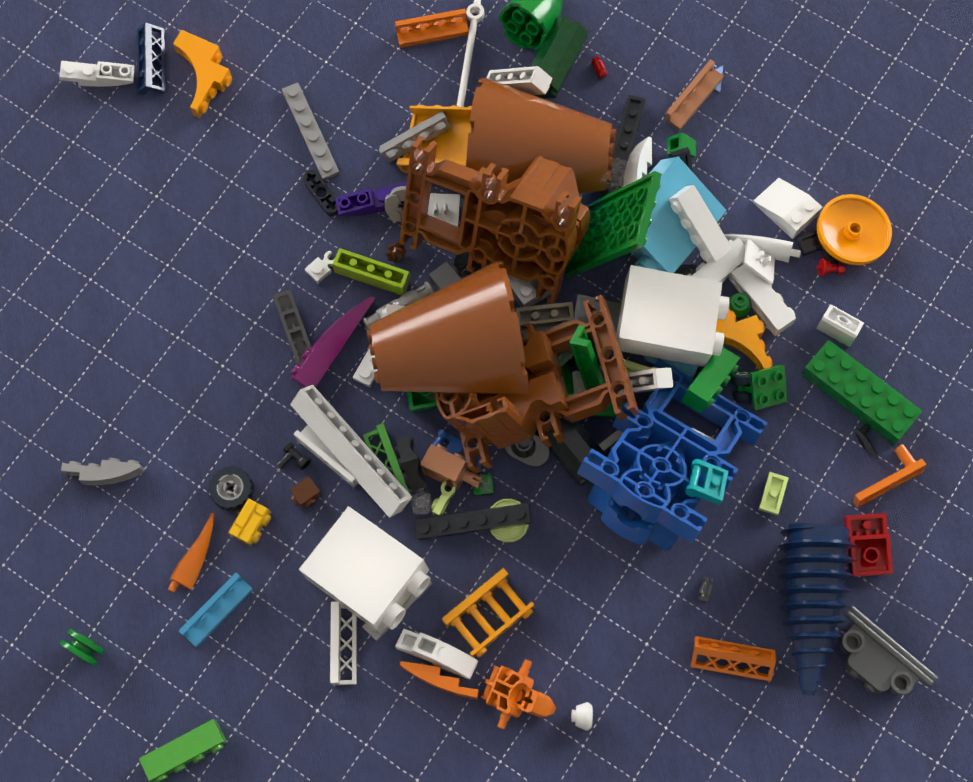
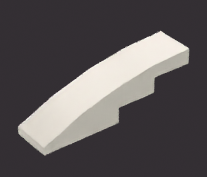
M650 136L638 143L631 152L626 164L623 187L647 175V168L652 165V138Z

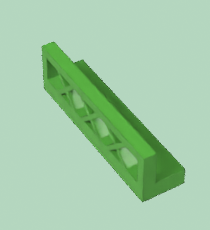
M383 423L376 426L377 430L363 435L366 445L372 452V449L376 450V457L379 452L387 455L388 458L384 466L394 473V477L409 493ZM379 435L381 442L378 447L370 444L368 438Z

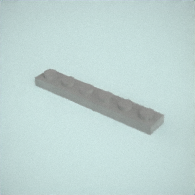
M297 82L282 88L283 95L323 181L340 175L299 83Z

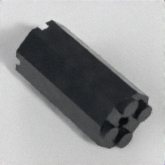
M550 416L546 417L544 422L548 421ZM560 418L565 441L558 443L553 435L555 433L554 429L548 431V437L552 446L549 449L577 485L583 486L589 480L577 474L590 450L594 449L605 457L608 456L580 421L572 423L564 418Z

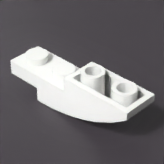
M61 61L59 77L63 81L78 82L79 86L126 85L133 83L135 66L98 61L97 65Z
M403 629L395 645L396 649L429 661L436 667H441L443 670L469 680L478 663V660L461 650L421 632L417 634Z

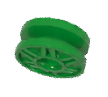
M69 628L67 633L73 638L72 642L62 639L59 644L80 659L96 666L98 661L92 656L93 652L103 655L106 650L81 633Z

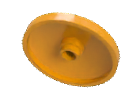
M847 194L832 199L822 209L817 220V234L822 246L832 257L846 264L865 265L872 263L884 254L891 242L892 227L887 214L877 203L864 196Z

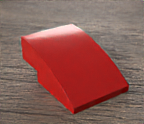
M886 513L843 515L844 527L850 530L849 541L857 545V547L848 549V557L856 560L850 563L851 573L854 576L893 574L891 541L887 528Z

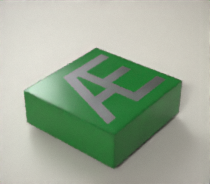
M478 475L483 477L482 483H479L478 489L473 486L474 497L494 494L492 475Z

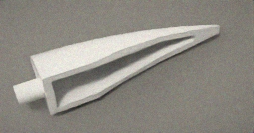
M724 234L728 241L732 240L733 242L736 238H739L745 245L746 239H750L775 260L789 262L790 256L800 257L801 250L792 249L793 242L762 236Z

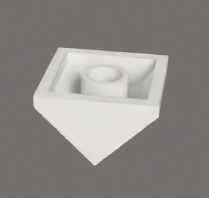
M830 305L816 329L850 347L864 322Z

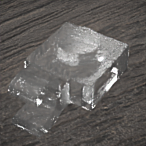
M424 488L416 490L417 494H411L413 515L432 513L430 493H425Z

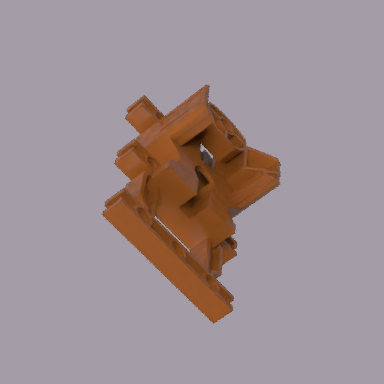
M419 136L411 146L399 244L404 245L410 237H413V244H410V248L416 250L425 238L427 243L457 255L470 252L467 271L470 272L475 271L478 263L482 264V269L496 261H502L503 268L506 269L508 275L526 282L538 279L539 283L535 298L541 299L544 293L550 290L551 297L547 298V302L554 304L561 291L566 266L585 238L590 223L589 208L581 204L582 197H579L576 178L572 168L539 156L534 159L521 178L506 184L509 170L501 168L500 174L496 178L493 172L496 165L490 163L487 168L482 167L479 172L447 159L436 163L437 142L432 141L427 148L422 150V144L426 142V138ZM432 183L465 195L460 227L427 215Z
M602 295L595 297V301L600 303L601 308L600 311L595 313L593 312L596 310L595 305L592 306L589 300L583 302L589 321L587 324L579 320H573L547 331H539L537 333L530 323L524 324L528 331V338L522 340L526 361L524 364L528 375L529 394L434 392L435 401L440 413L446 421L460 432L467 466L475 474L481 472V468L477 467L476 458L480 456L482 458L479 460L480 465L483 464L487 469L493 467L488 449L490 444L502 449L532 438L537 429L540 440L546 447L552 446V443L549 441L548 431L553 429L555 431L553 435L557 442L565 441L560 418L573 423L606 411L611 401L615 414L620 420L628 418L627 414L622 412L621 407L622 404L627 402L630 404L627 406L628 411H631L634 416L640 414L609 308ZM582 325L585 327L588 339L595 342L606 383L568 397L557 354L571 349L569 342L578 326ZM614 354V357L608 360V357ZM624 389V392L618 395V392ZM550 416V419L544 422L546 417Z

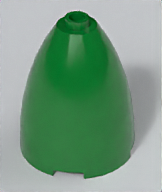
M511 0L499 14V21L502 22L505 29L503 33L513 44L522 49H525V47L534 50L540 49L556 18H560L563 0Z

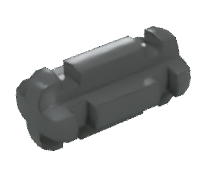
M704 577L698 600L708 602L713 579Z

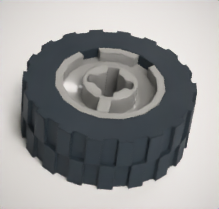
M223 467V469H219L212 476V480L209 482L210 497L219 508H223L225 511L241 510L248 498L252 499V494H254V486L250 477L239 467ZM230 486H234L233 492L228 490Z

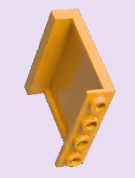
M420 104L410 106L409 109L413 113L410 129L441 111L444 112L452 127L422 144V150L427 148L432 141L437 142L436 163L447 159L466 166L468 133L471 132L470 116L472 106L459 107L452 105L450 107H442L440 105L424 106ZM411 151L404 154L403 158H398L397 166L402 173H408Z

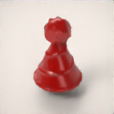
M824 258L820 260L819 265H816L820 277L833 272H837L840 275L846 272L844 265L840 264L836 267Z

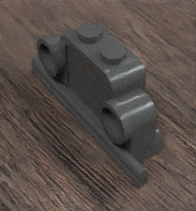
M854 606L845 614L854 623L839 641L840 649L844 653L849 654L844 660V666L847 669V674L855 680L858 678L868 692L882 693L889 689L894 695H905L911 692L919 678L928 686H931L938 676Z

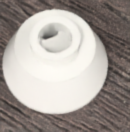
M589 702L577 705L576 710L572 709L571 722H575V726L588 731L591 729L593 720L592 705Z

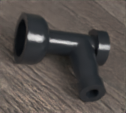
M289 443L283 449L286 454L277 465L283 469L285 464L294 458L297 461V467L302 471L309 466L312 459L307 455L302 456L294 448V445Z

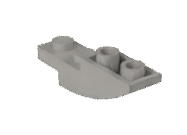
M109 458V460H102L101 467L94 463H89L88 466H85L79 462L69 461V464L62 463L61 471L65 475L79 477V481L83 485H107L134 478L144 473V467L135 460L120 462L119 459Z

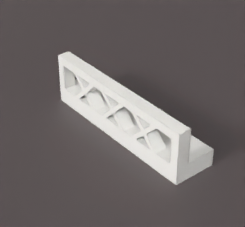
M308 425L302 432L297 430L294 433L296 440L353 488L358 484L356 478L351 475Z
M331 602L330 683L332 685H357V616L352 613V617L346 622L341 617V609L346 608L339 602ZM346 626L352 630V637L347 642L341 637V632ZM346 646L352 651V657L347 662L341 658V651ZM346 666L352 671V680H341V671Z

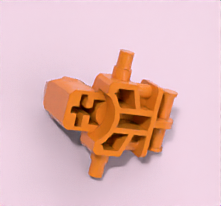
M527 659L524 660L519 672L504 666L497 667L494 665L490 679L485 680L487 686L481 698L486 700V704L502 711L497 725L502 729H505L511 716L518 718L522 711L538 717H547L555 712L556 706L551 698L532 689L534 680L528 677L532 662Z

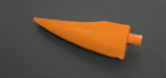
M214 512L211 513L197 540L177 564L169 579L172 581L168 588L169 591L175 593L179 585L192 590L209 547L213 530Z

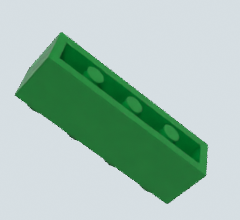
M723 347L721 355L712 356L688 388L681 401L700 414L705 408L709 409L715 401L713 397L717 398L723 390L721 386L725 387L731 379L729 375L733 376L739 368L736 364L740 357Z

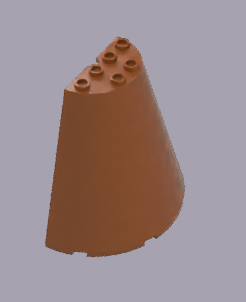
M480 78L478 81L480 86L476 87L471 109V132L468 133L466 167L479 172L482 167L487 168L490 163L496 165V168L493 170L496 178L500 174V169L506 168L509 170L506 184H509L521 178L534 159L541 156L549 161L572 168L579 194L606 190L607 182H611V171H609V168L613 166V157L610 156L614 154L615 143H612V141L616 140L617 129H613V124L496 81Z
M496 261L369 324L370 330H366L368 342L373 343L369 344L371 356L375 355L372 358L373 369L378 370L374 372L376 384L380 383L381 391L492 394L530 393L517 312L514 310V298L502 261Z

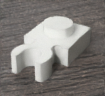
M331 251L325 253L323 260L317 257L305 268V272L317 284L331 273L329 267L333 266L334 261L329 260V257L332 256Z

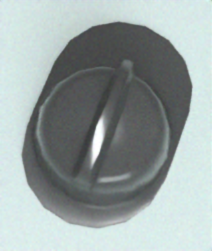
M535 434L532 438L505 447L507 453L513 458L531 466L544 464L550 454L549 447H546L541 442L540 437Z

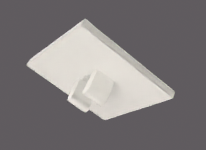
M430 193L427 215L458 227L460 194Z
M746 239L744 265L772 285L775 259L750 239Z

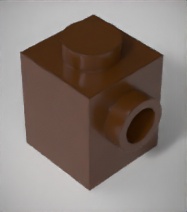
M309 476L289 489L292 493V496H290L291 500L296 506L300 504L302 509L312 507L316 504V500L322 496Z

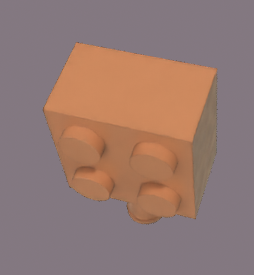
M431 444L420 463L424 475L440 483L446 482L447 486L451 488L454 486L457 491L463 481L478 489L479 483H482L483 477L468 471L467 463L462 455L458 453L453 455L439 444L437 446Z

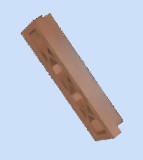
M711 59L666 112L665 122L679 132L724 78V75L714 69L715 62Z

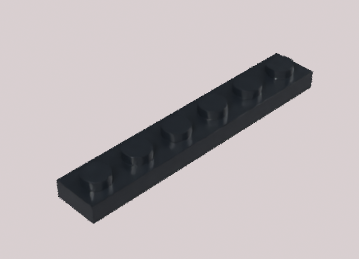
M529 503L417 519L415 520L416 539L425 540L532 524L531 507Z

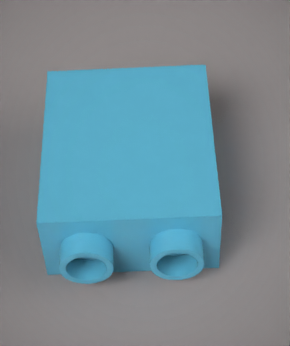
M679 156L660 160L650 172L656 171L662 174L660 179L661 186L656 195V205L652 210V222L646 234L647 241L642 248L631 252L638 259L635 266L674 273L695 249L696 245L691 241L690 234L681 225L679 216L672 210L671 203L668 200L683 187L691 185L696 187L716 222L727 211Z

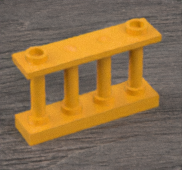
M504 568L442 618V622L447 628L450 625L452 627L455 626L474 650L470 652V656L473 658L475 656L479 658L485 654L487 646L522 617L526 619L534 612L532 610L534 603L530 602L526 606L508 585L507 578H509V574ZM496 587L501 588L520 610L514 617L510 618L493 598L492 591ZM479 601H486L505 623L497 631L491 627L477 610L476 604ZM466 612L474 617L489 636L481 644L461 622V616Z

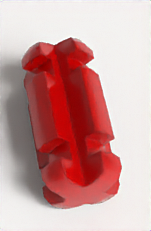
M597 56L592 59L591 63L594 64L593 68L596 74L599 75L598 78L602 79L607 76L608 72L605 71L606 68L602 60H600L601 57Z

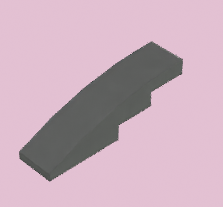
M287 290L273 295V299L296 362L300 365L303 360L301 358L307 348L310 349L311 345L291 290Z

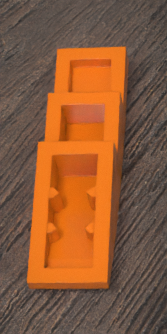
M400 662L401 668L437 689L457 696L478 700V689L459 687L460 678L441 676V667Z

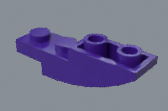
M407 181L374 191L369 188L337 197L335 200L338 215L356 216L385 211L386 196L394 188L406 186Z

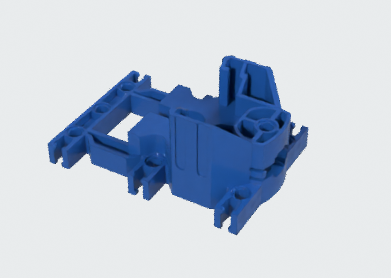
M658 359L653 367L671 368L673 387L654 390L642 410H639L640 414L634 416L631 411H628L627 406L630 404L628 402L625 403L622 412L627 414L628 418L620 420L616 416L612 425L623 432V434L611 449L608 457L591 449L588 456L582 461L577 474L594 483L587 499L589 504L603 513L601 521L608 528L633 543L644 545L649 541L664 550H671L679 536L693 544L708 519L695 511L702 498L697 496L689 497L685 493L692 474V461L700 459L727 470L726 491L738 468L725 460L739 438L754 446L767 422L719 394L717 398L713 397L715 401L709 409L705 408L700 414L723 428L713 442L665 413L673 399L692 409L681 400L694 382V379ZM700 471L697 485L702 488L706 474L703 471Z

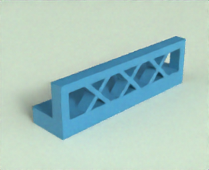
M235 573L182 626L179 632L197 648L254 589Z

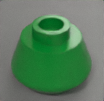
M735 293L729 296V309L735 313L736 317L741 318L749 314L752 303L747 295Z

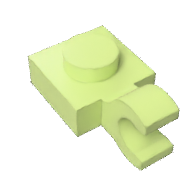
M443 482L441 485L442 494L440 498H436L431 507L435 517L443 515L450 498L456 492V487L454 486L451 491H445L446 482Z

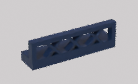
M145 22L137 29V93L144 95L149 90L163 94L165 92L164 28ZM152 31L159 33L158 40L154 38ZM153 45L159 51L158 56H156V54L152 50ZM153 61L159 66L158 72L152 66ZM153 77L158 80L159 86L152 85Z

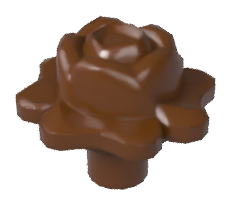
M396 241L394 244L389 245V250L385 252L388 260H393L396 263L398 260L403 259L407 252L404 247L405 244L402 245Z

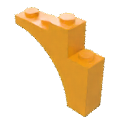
M181 30L173 46L176 53L183 56L196 71L197 89L190 108L193 115L200 118L207 111L210 100L216 96L217 89L224 92L226 87L230 86L232 76L228 68L219 65L222 53L218 45Z
M728 308L726 319H717L716 332L724 333V344L744 353L759 370L773 367L772 359L765 353V344L762 339H759L765 330L763 321L759 320L757 315L735 322V313Z

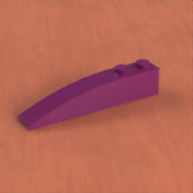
M371 296L336 320L310 349L307 348L301 357L303 360L300 365L296 364L292 369L291 374L293 375L290 380L302 388L310 385L316 387L375 298Z

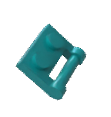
M700 459L693 460L691 465L692 474L690 483L686 487V495L689 497L697 496L720 505L724 497L728 471ZM700 471L706 473L703 488L697 486Z

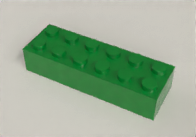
M830 340L824 344L801 374L863 423L868 424L871 429L893 446H895L922 413L921 409Z

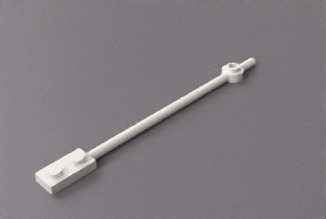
M474 0V4L468 6L466 10L467 18L471 22L457 106L464 107L477 23L482 21L485 16L481 0Z

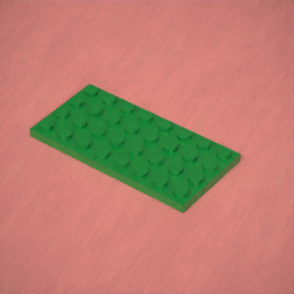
M654 171L586 205L589 208L590 214L589 228L585 238L566 266L565 278L576 276L642 248L645 245L647 230L652 222V210L656 205V195L661 186V173Z

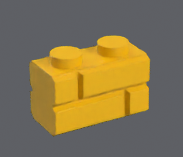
M248 498L228 533L239 541L252 546L253 542L257 543L260 539V531L263 525L267 526L270 522V510Z

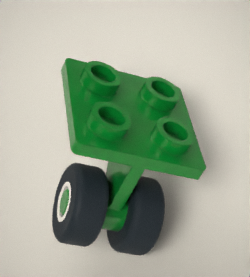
M777 365L755 372L737 371L733 376L730 375L731 383L737 385V390L732 392L736 402L752 400L754 410L787 402L784 365Z

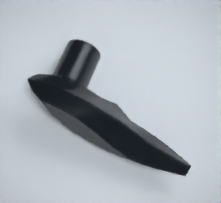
M864 424L860 429L855 428L860 444L867 452L878 459L876 451L866 436L871 429L870 426Z

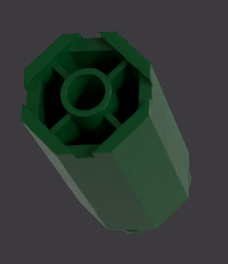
M556 18L552 29L530 66H539L552 77V81L546 94L534 96L557 98L587 41L588 31L579 22L575 21L573 24L569 22L570 18Z

